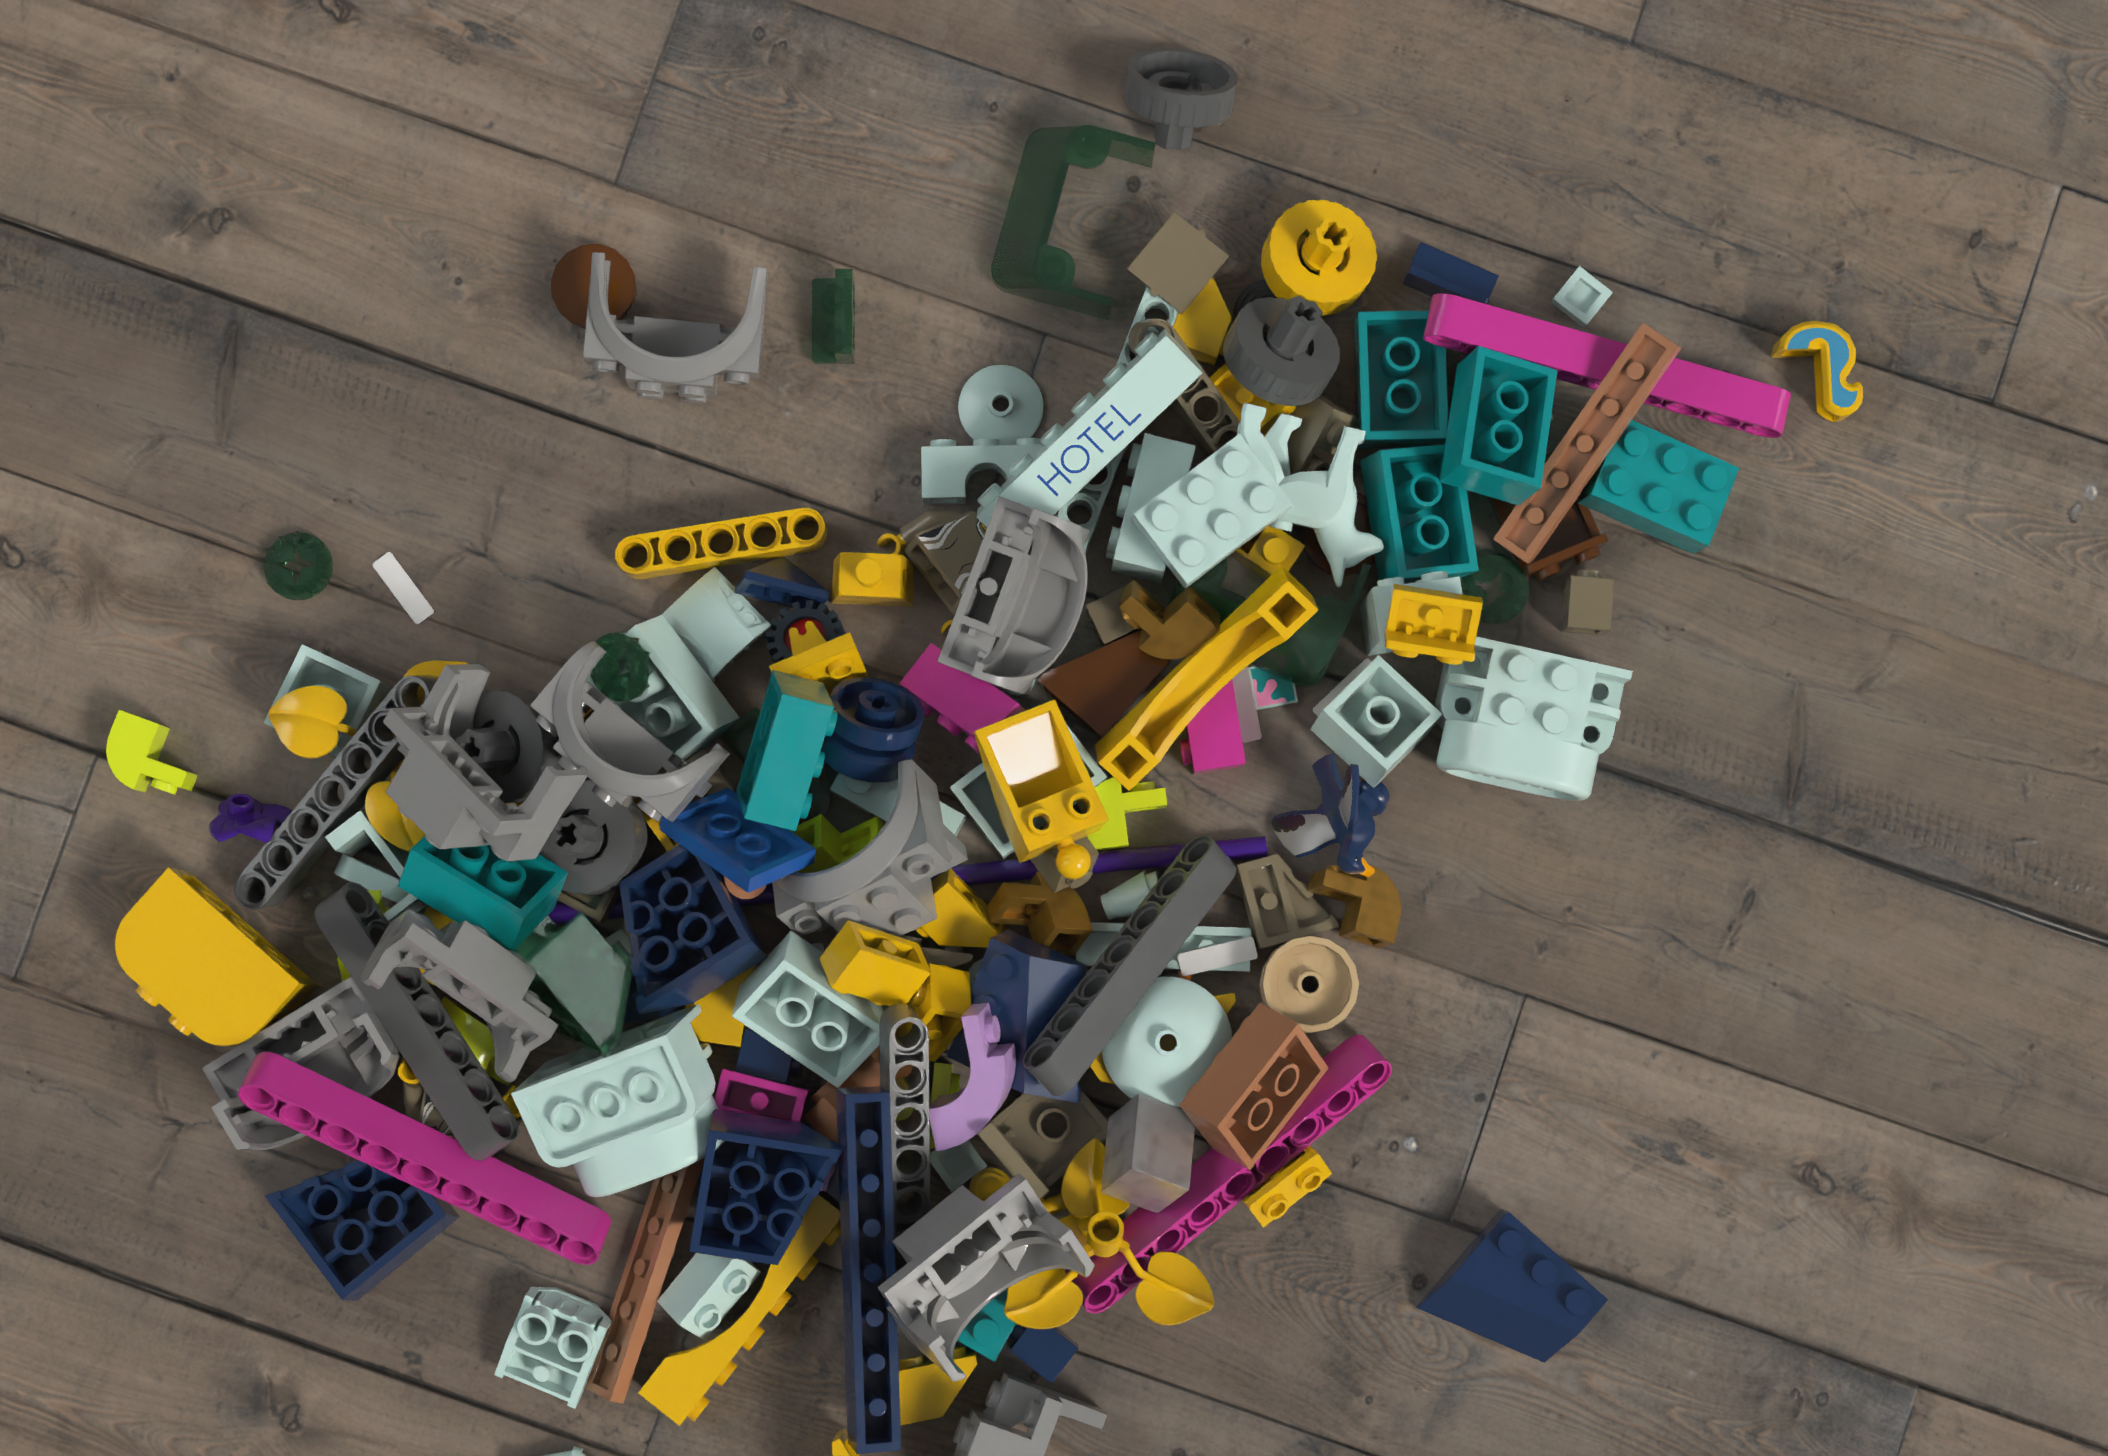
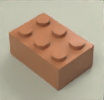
M1259 1003L1250 1016L1243 1020L1239 1030L1224 1049L1218 1052L1213 1063L1198 1082L1188 1090L1186 1097L1179 1105L1212 1149L1250 1171L1329 1068L1298 1023Z

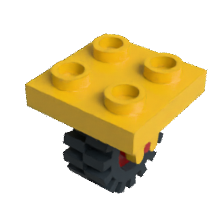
M806 600V608H801L799 601L791 603L794 611L788 613L784 607L779 611L782 620L779 621L774 617L771 620L770 624L773 631L767 630L766 634L769 642L767 648L774 661V664L769 666L771 673L775 670L822 682L829 697H831L832 689L841 681L856 677L869 678L851 633L846 634L838 615L833 609L829 611L826 604L820 602L817 608L814 601Z

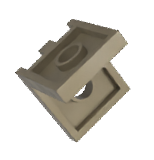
M1082 1090L1080 1092V1102L1078 1103L1023 1093L990 1121L978 1135L1012 1176L1015 1177L1018 1173L1023 1176L1040 1199L1049 1192V1187L1066 1173L1075 1155L1089 1141L1097 1138L1100 1142H1103L1106 1139L1108 1121ZM1051 1112L1060 1113L1067 1122L1066 1131L1057 1138L1046 1136L1041 1129L1043 1117Z

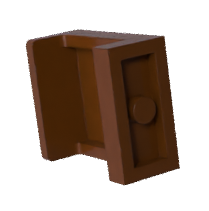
M1553 452L1546 454L1545 463ZM1580 495L1531 564H1527L1513 554L1523 579L1535 575L1537 580L1541 581L1561 572L1562 570L1559 566L1561 563L1574 558L1577 565L1601 555L1599 548L1608 542L1605 533L1600 534L1590 509L1577 503ZM1488 497L1498 522L1502 526L1516 505Z

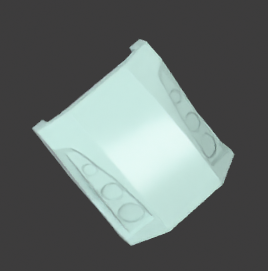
M715 566L662 614L713 683L716 681L714 678L716 676L719 677L728 664H733L735 662L734 659L743 650L747 651L750 644L754 643L758 637L763 636V632L767 633V630L772 629L771 624L742 595L735 593V587Z
M530 1287L507 1338L494 1375L503 1378L504 1375L563 1399L568 1402L567 1406L575 1409L612 1320L597 1304L556 1287Z

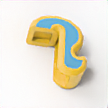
M1821 321L1802 322L1791 327L1774 344L1771 357L1813 356L1816 412L1822 418L1831 422H1839L1849 417L1859 408L1863 400L1862 384L1860 382L1848 384L1846 381L1856 360V348L1850 335L1836 324Z

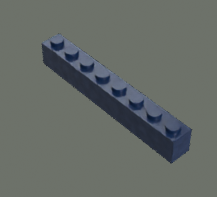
M880 1086L836 1089L838 1144L843 1147V1152L838 1162L848 1444L857 1454L901 1451L897 1323L887 1310V1307L890 1305L877 1288L896 1273L895 1245L892 1242L894 1240L890 1092Z

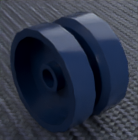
M856 677L841 681L832 689L830 697L834 706L833 710H836L838 715L832 736H825L821 751L825 753L824 761L835 771L852 779L869 783L897 780L898 763L904 760H913L916 740L919 738L925 712L920 700L908 689L882 679Z

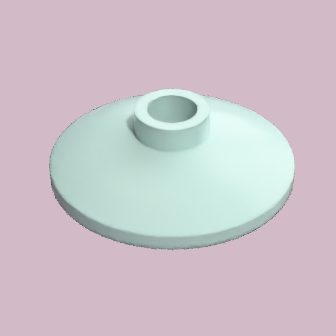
M1009 365L989 366L976 372L965 383L958 402L960 421L967 434L973 440L991 438L998 439L999 445H1016L1017 439L1031 438L1037 431L1043 417L1042 394L1036 382L1021 369ZM999 397H1003L1009 402V407L1002 412L996 411L992 406L993 401Z

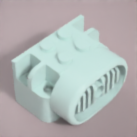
M1476 637V653L1473 662L1463 661L1462 664L1458 665L1443 664L1434 706L1442 713V716L1437 721V724L1443 729L1436 761L1439 769L1464 779L1545 797L1581 801L1591 795L1599 755L1610 747L1613 740L1616 722L1619 721L1621 714L1619 707L1623 687L1626 682L1631 680L1633 671Z
M699 1004L548 1060L511 1093L542 1160L550 1166L558 1168L573 1165L587 1195L591 1197L612 1195L678 1171L705 1157L712 1112L718 1109V1106L712 1095L716 1083L707 1058L713 1051L708 1043L699 1044L691 1026V1022L702 1012ZM717 1140L715 1150L718 1149L725 1141Z

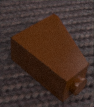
M1137 631L1043 673L1038 678L1037 685L1101 740L1167 668L1171 659L1157 658L1142 651L1139 648L1141 632Z

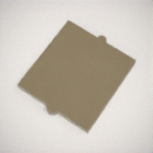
M1174 212L1130 264L1127 272L1149 288L1152 297H1160L1182 315L1228 260L1229 255L1206 238L1205 230L1198 231Z

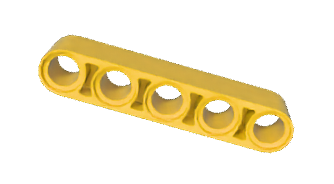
M798 508L631 535L618 543L615 550V559L618 566L627 576L633 579H648L709 569L714 566L722 567L813 552L824 545L827 539V528L823 517L816 510ZM812 520L819 525V530L814 538L802 540L795 535L796 528L802 521ZM770 527L776 531V538L771 545L759 547L754 544L753 536L759 528ZM719 534H728L733 537L731 549L724 554H717L711 550V542ZM677 541H686L690 544L689 555L681 561L670 559L668 555L670 546ZM636 547L646 549L648 557L642 566L638 568L627 566L626 557L628 552Z

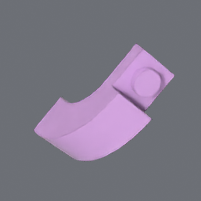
M989 1002L973 1004L961 1016L970 1059V1078L963 1090L953 1094L938 1096L929 1107V1119L936 1151L958 1146L978 1134L1002 1106L1012 1087L1016 1068L1015 1043L997 1045V1042L1000 1041V1025L998 1018L995 1015H991Z

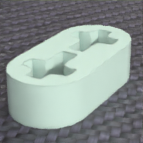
M344 853L334 871V874L350 882L358 883L368 890H381L383 897L397 903L410 894L398 887L400 878Z

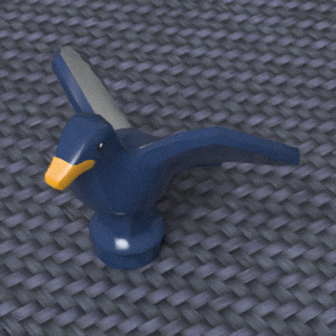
M1334 753L1325 755L1312 766L1321 786V805L1314 810L1290 811L1278 814L1271 820L1273 829L1283 846L1297 858L1316 853L1328 845L1339 843L1340 850L1336 862L1340 869L1349 874H1360L1370 877L1374 874L1375 869L1365 861L1363 852L1375 836L1373 816L1380 815L1385 810L1386 804L1390 799L1389 791L1382 782L1373 788L1364 779L1360 781L1359 766L1357 764H1350L1343 782L1339 775Z

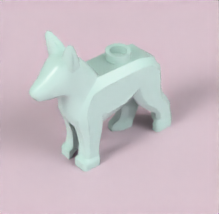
M1243 403L1241 422L1238 424L1237 435L1240 434L1293 503L1290 510L1268 527L1291 532L1293 524L1314 529L1320 547L1330 564L1337 587H1340L1346 568L1355 566L1366 557L1378 553L1384 548L1380 538L1370 533L1360 532L1354 525L1357 490L1353 482V460L1357 446L1364 441L1366 431L1344 426L1328 471H1307L1291 475L1287 442L1291 432L1301 426L1302 418L1281 413L1264 437L1260 432L1261 421L1265 418L1267 408Z

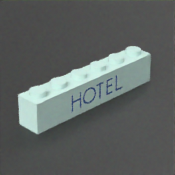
M1166 329L1158 336L1154 332L1148 334L1135 347L1134 351L1138 355L1126 367L1120 362L1103 378L1102 381L1106 386L1097 395L1093 396L1089 392L1082 397L1071 409V412L1075 415L1063 427L1059 423L1052 426L1040 439L1043 446L1032 457L1028 453L1022 455L1008 470L1012 476L1001 487L994 483L978 498L977 501L981 506L977 509V518L988 527L999 496L1055 515L1203 373L1201 366Z

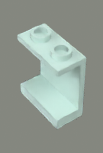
M360 810L325 837L335 851L351 856L373 841L401 878L408 856L402 849L385 840L373 828L366 812ZM409 894L383 915L388 921L392 922L408 909L423 915L429 905Z

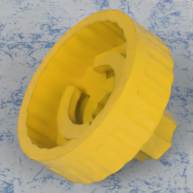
M1307 200L1306 202L1295 204L1292 208H1288L1275 222L1263 244L1261 253L1262 272L1273 294L1277 298L1286 300L1301 296L1305 300L1313 301L1323 312L1321 316L1336 314L1350 307L1371 281L1377 261L1375 240H1373L1372 233L1365 225V222L1349 208L1336 202H1329L1328 200ZM1301 245H1302V248H1301V256H1302V258H1303V260H1304V263H1305L1311 270L1318 272V275L1309 272V271L1301 264V262H1300V260H1299V249H1300V246H1301Z

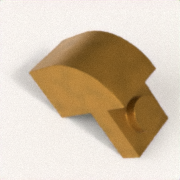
M1135 580L1130 582L1121 592L1119 604L1121 614L1132 627L1136 629L1142 628L1139 648L1151 656L1161 659L1186 657L1200 649L1219 631L1220 613L1191 586H1188L1166 608Z
M1329 865L1326 869L1311 874L1307 891L1346 903L1339 937L1377 949L1395 943L1401 916V901L1396 886L1387 874L1373 865L1370 866L1375 869V872L1370 877L1360 874H1349L1335 865Z
M1036 872L1029 884L1017 882L1003 883L985 909L989 923L1026 925L1029 928L1033 941L1067 956H1075L1093 931L1086 907L1077 892L1069 886L1054 893L1040 872Z

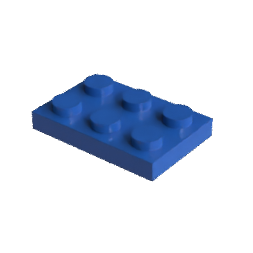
M728 787L689 803L674 822L666 819L664 816L660 820V831L747 893L810 866L815 862L816 848L790 830L744 819L737 794Z

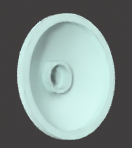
M1158 977L1101 1053L1104 1065L1111 1079L1127 1096L1134 1098L1140 1093L1180 1108L1179 1104L1186 1097L1188 1090L1198 1082L1213 1063L1218 1052L1223 1050L1231 1040L1232 1031L1224 1009L1206 989L1186 979ZM1165 1034H1171L1176 1039V1046L1172 1051H1164L1159 1045L1160 1038Z

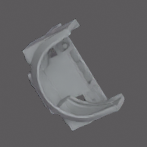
M592 252L583 358L587 364H593L594 371L619 373V366L626 367L625 379L630 389L638 392L637 397L649 400H663L664 393L676 394L681 396L680 401L693 404H705L707 397L716 398L718 376H724L723 382L736 385H749L750 378L759 379L761 352L764 349L765 337L764 318L768 284L766 268H753L745 314L735 330L722 328L721 324L639 316H634V319H627L626 321L616 320V315H611L609 312L608 288L611 262L605 260V253Z
M479 664L445 665L422 707L390 708L383 721L396 735V741L400 744L398 750L405 756L386 793L398 805L399 811L405 817L411 819L425 833L427 841L439 849L491 845L492 852L505 861L536 859L563 812L589 774L584 766L573 770H556L553 766H546L528 798L519 807L515 803H509L507 806L499 798L503 790L455 742L456 737H461L467 729H473L476 707L490 672Z
M912 759L899 762L896 803L890 817L880 832L861 851L837 866L814 873L794 872L772 882L776 916L800 937L816 930L821 932L829 927H833L839 932L848 920L900 937L937 919L931 877L968 860L966 846L943 824L937 784Z
M349 977L256 1034L253 1038L204 1066L202 1070L221 1102L211 1108L236 1150H268L288 1144L306 1135L250 1109L240 1101L238 1096L239 1088L257 1054L262 1052L278 1054L368 1098L378 1092L392 1078L399 1057L402 1054L353 978Z
M1018 1173L984 1202L963 1185L960 1186L892 1242L907 1264L877 1288L890 1305L887 1307V1310L908 1340L955 1382L966 1377L953 1360V1350L957 1339L971 1319L991 1300L1008 1289V1287L1037 1273L1063 1268L1088 1277L1095 1265L1072 1230L1046 1210L1028 1181Z
M1004 1372L1001 1381L994 1380L990 1387L985 1403L987 1407L983 1411L972 1408L968 1418L962 1416L959 1420L953 1437V1442L958 1443L954 1456H1044L1059 1416L1075 1419L1102 1429L1107 1414L1100 1407ZM1022 1421L1023 1425L1028 1426L1026 1433L1012 1427Z

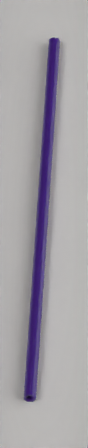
M1265 836L1215 841L1232 861L1267 857ZM1188 843L1099 851L1092 874L1169 867ZM1018 859L960 864L951 868L967 885L1032 880L1036 872H1039L1030 859L1022 863ZM940 874L931 877V882L934 879H936ZM767 884L764 891L755 898H735L740 907L775 904L773 884ZM621 896L617 898L607 919L624 918ZM557 902L552 912L538 926L594 921L595 919L563 902Z

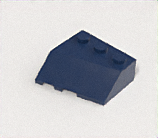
M676 846L619 882L625 928L630 937L632 951L630 963L632 974L636 980L638 996L635 998L638 1013L644 1014L693 1004L768 957L735 896L727 889L724 876L683 846Z
M1008 929L991 937L971 990V1005L989 1002L991 1015H995L998 1018L1000 1025V1041L997 1042V1045L1015 1043L1016 1068L1011 1088L1024 1094L1078 1103L1080 1102L1081 1086H1078V1082L1067 1093L1053 1096L1023 1066V1058L1028 1048L1086 975V965ZM962 1028L953 1039L947 1057L970 1068V1059L964 1029Z
M715 1109L711 1117L689 1252L778 1265L803 1222V1217L814 1197H817L823 1187L824 1180L834 1163L836 1164L843 1152V1147L801 1122ZM717 1140L725 1141L718 1149L715 1150Z
M359 1160L348 1163L344 1167L324 1175L304 1180L302 1183L285 1190H278L265 1195L266 1199L342 1300L358 1301L460 1217L450 1203Z
M1500 1209L1416 1308L1545 1363L1585 1328L1608 1299L1509 1211Z

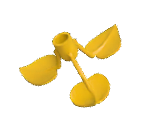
M438 660L426 661L413 666L403 677L415 675L439 677L445 665L468 663ZM420 685L417 690V699L422 705L425 700V691ZM306 686L293 690L281 697L269 710L268 718L281 742L289 751L303 758H319L331 752L338 743V731L344 732L351 737L357 732L354 728L341 723L347 713L345 699L338 692L324 686ZM405 756L390 775L391 782L403 763ZM377 782L369 788L365 799V810L369 822L385 840L402 850L410 852L411 848L425 836V833L411 819L405 817L399 811L398 805L387 795L386 791L391 782Z
M1097 1138L1089 1141L1075 1155L1068 1166L1061 1190L1064 1206L1072 1216L1079 1219L1092 1217L1088 1223L1087 1244L1083 1247L1088 1256L1095 1254L1099 1257H1111L1118 1251L1122 1252L1135 1274L1143 1279L1137 1286L1135 1293L1137 1305L1142 1314L1155 1323L1161 1325L1180 1324L1210 1311L1215 1303L1211 1287L1202 1272L1184 1256L1173 1252H1158L1151 1257L1147 1272L1141 1268L1130 1250V1244L1123 1240L1124 1225L1118 1216L1130 1206V1203L1101 1193L1105 1146ZM1063 1268L1051 1269L1032 1275L1008 1287L1007 1300L1004 1307L1005 1316L1018 1325L1032 1329H1050L1069 1322L1079 1312L1083 1303L1082 1291L1076 1284L1071 1282L1077 1277L1078 1273L1070 1270L1066 1274Z

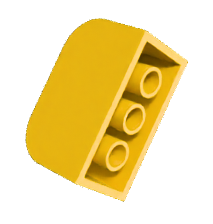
M168 867L125 915L117 929L115 938L116 956L125 973L139 985L135 990L137 994L150 1005L156 1007L158 1004H161L172 1014L168 1018L169 1022L186 1036L194 1033L201 1040L213 1045L239 1046L248 1041L256 1034L297 1010L318 986L315 981L189 871Z

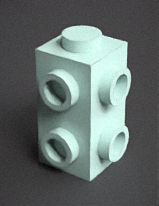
M696 1253L657 1302L678 1325L706 1340L739 1298L747 1291L761 1271L751 1261Z

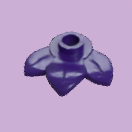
M234 794L219 804L218 816L210 822L209 832L218 842L228 840L241 833L266 843L271 840L276 826H281L292 810L282 805L261 803L248 794Z

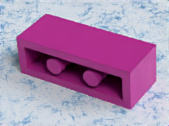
M930 643L899 684L920 700L925 710V716L929 717L932 711L939 715L936 722L955 737L960 732L966 734L968 738L964 742L980 754L974 736L976 730L1026 710L1018 702L989 682L937 662L941 649Z

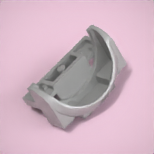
M999 496L937 662L1005 689L1028 695L1034 679L1049 668L1062 653L1079 621L1087 589L1088 573L1084 545L1089 530L1057 516ZM1032 544L1031 555H1029L1028 552ZM996 637H1000L999 640L997 641L996 645H995L994 648H993V645H994V643H995Z
M589 642L581 647L563 665L530 706L540 713L535 721L554 737L559 736L558 742L553 746V749L562 755L557 763L565 770L579 769L580 766H584L589 774L587 777L596 783L591 791L610 807H613L618 802L628 808L636 797H641L642 799L637 806L658 822L664 816L666 819L674 822L695 795L702 798L712 787L713 784L708 781L709 778L730 753L719 744H716L708 754L690 764L686 763L587 681L593 668L606 653L596 642ZM592 708L594 712L584 723L583 713L587 714Z
M408 909L389 923L360 976V981L365 985H372L376 989H380L391 971L396 967L424 969L425 971L422 975L424 978L485 1020L494 1043L495 1072L506 1082H512L516 1079L530 1051L550 1040L558 1026L557 1023L548 1018L552 1009L542 1003L537 994L528 990L537 971L526 964L521 955L505 949L492 940L484 929L472 925L466 920L461 924L452 921L439 930L434 927L429 918Z

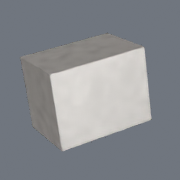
M1139 1093L1108 1118L1101 1193L1159 1213L1189 1190L1195 1125L1183 1109Z

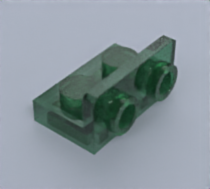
M835 269V278H815L812 280V361L814 364H855V277L853 269Z

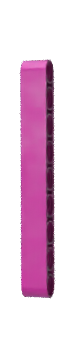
M1443 293L1432 296L1423 339L1431 344L1470 354L1477 346H1481L1557 370L1556 379L1593 390L1598 388L1628 345L1456 295ZM1675 358L1643 404L1753 435L1778 438L1783 436L1791 393L1780 387Z
M1364 1035L1351 1036L1323 1058L1329 1069L1250 1171L1216 1150L1210 1149L1191 1165L1190 1187L1186 1193L1159 1213L1139 1207L1122 1221L1124 1225L1123 1240L1130 1244V1250L1141 1268L1147 1272L1151 1257L1158 1252H1179L1380 1089L1391 1076L1392 1067L1388 1060ZM1118 1251L1111 1257L1091 1256L1090 1259L1095 1265L1091 1274L1088 1277L1078 1274L1071 1282L1076 1284L1082 1291V1306L1089 1313L1097 1314L1111 1307L1143 1279L1135 1274L1123 1253ZM1069 1269L1065 1270V1273L1067 1274L1068 1272H1070Z
M262 1052L255 1056L238 1091L240 1101L250 1109L574 1263L590 1265L598 1261L611 1225L609 1215L600 1208L493 1157L483 1161L474 1160L464 1151L458 1140L272 1052Z

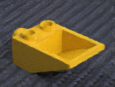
M1055 699L976 730L974 736L997 809L1019 862H1025L1058 848L1056 867L1059 873L1068 879L1083 877L1090 869L1091 857L1083 846L1075 844L1074 841L1098 832L1109 818ZM1073 802H1077L1082 814L1074 810ZM1042 817L1045 819L1046 823L1042 830L1035 828L1033 818Z

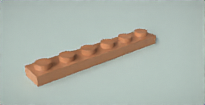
M1644 322L1641 324L1544 464L1541 489L1523 503L1514 507L1493 540L1527 564H1531L1682 349Z
M704 1158L653 1181L608 1316L612 1321L585 1386V1389L609 1401L623 1404L628 1388L632 1383L633 1373L647 1337V1331L657 1300L661 1295V1288L670 1261L674 1256L675 1246L684 1219L687 1216L698 1177L702 1171Z

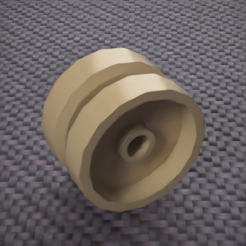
M1315 936L1292 939L1272 951L1262 967L1259 981L1262 1004L1298 1023L1304 1033L1328 1030L1346 1019L1356 1003L1359 989L1356 965L1345 949L1329 939ZM1307 976H1313V983L1318 985V988L1314 992L1307 993L1302 988V980Z

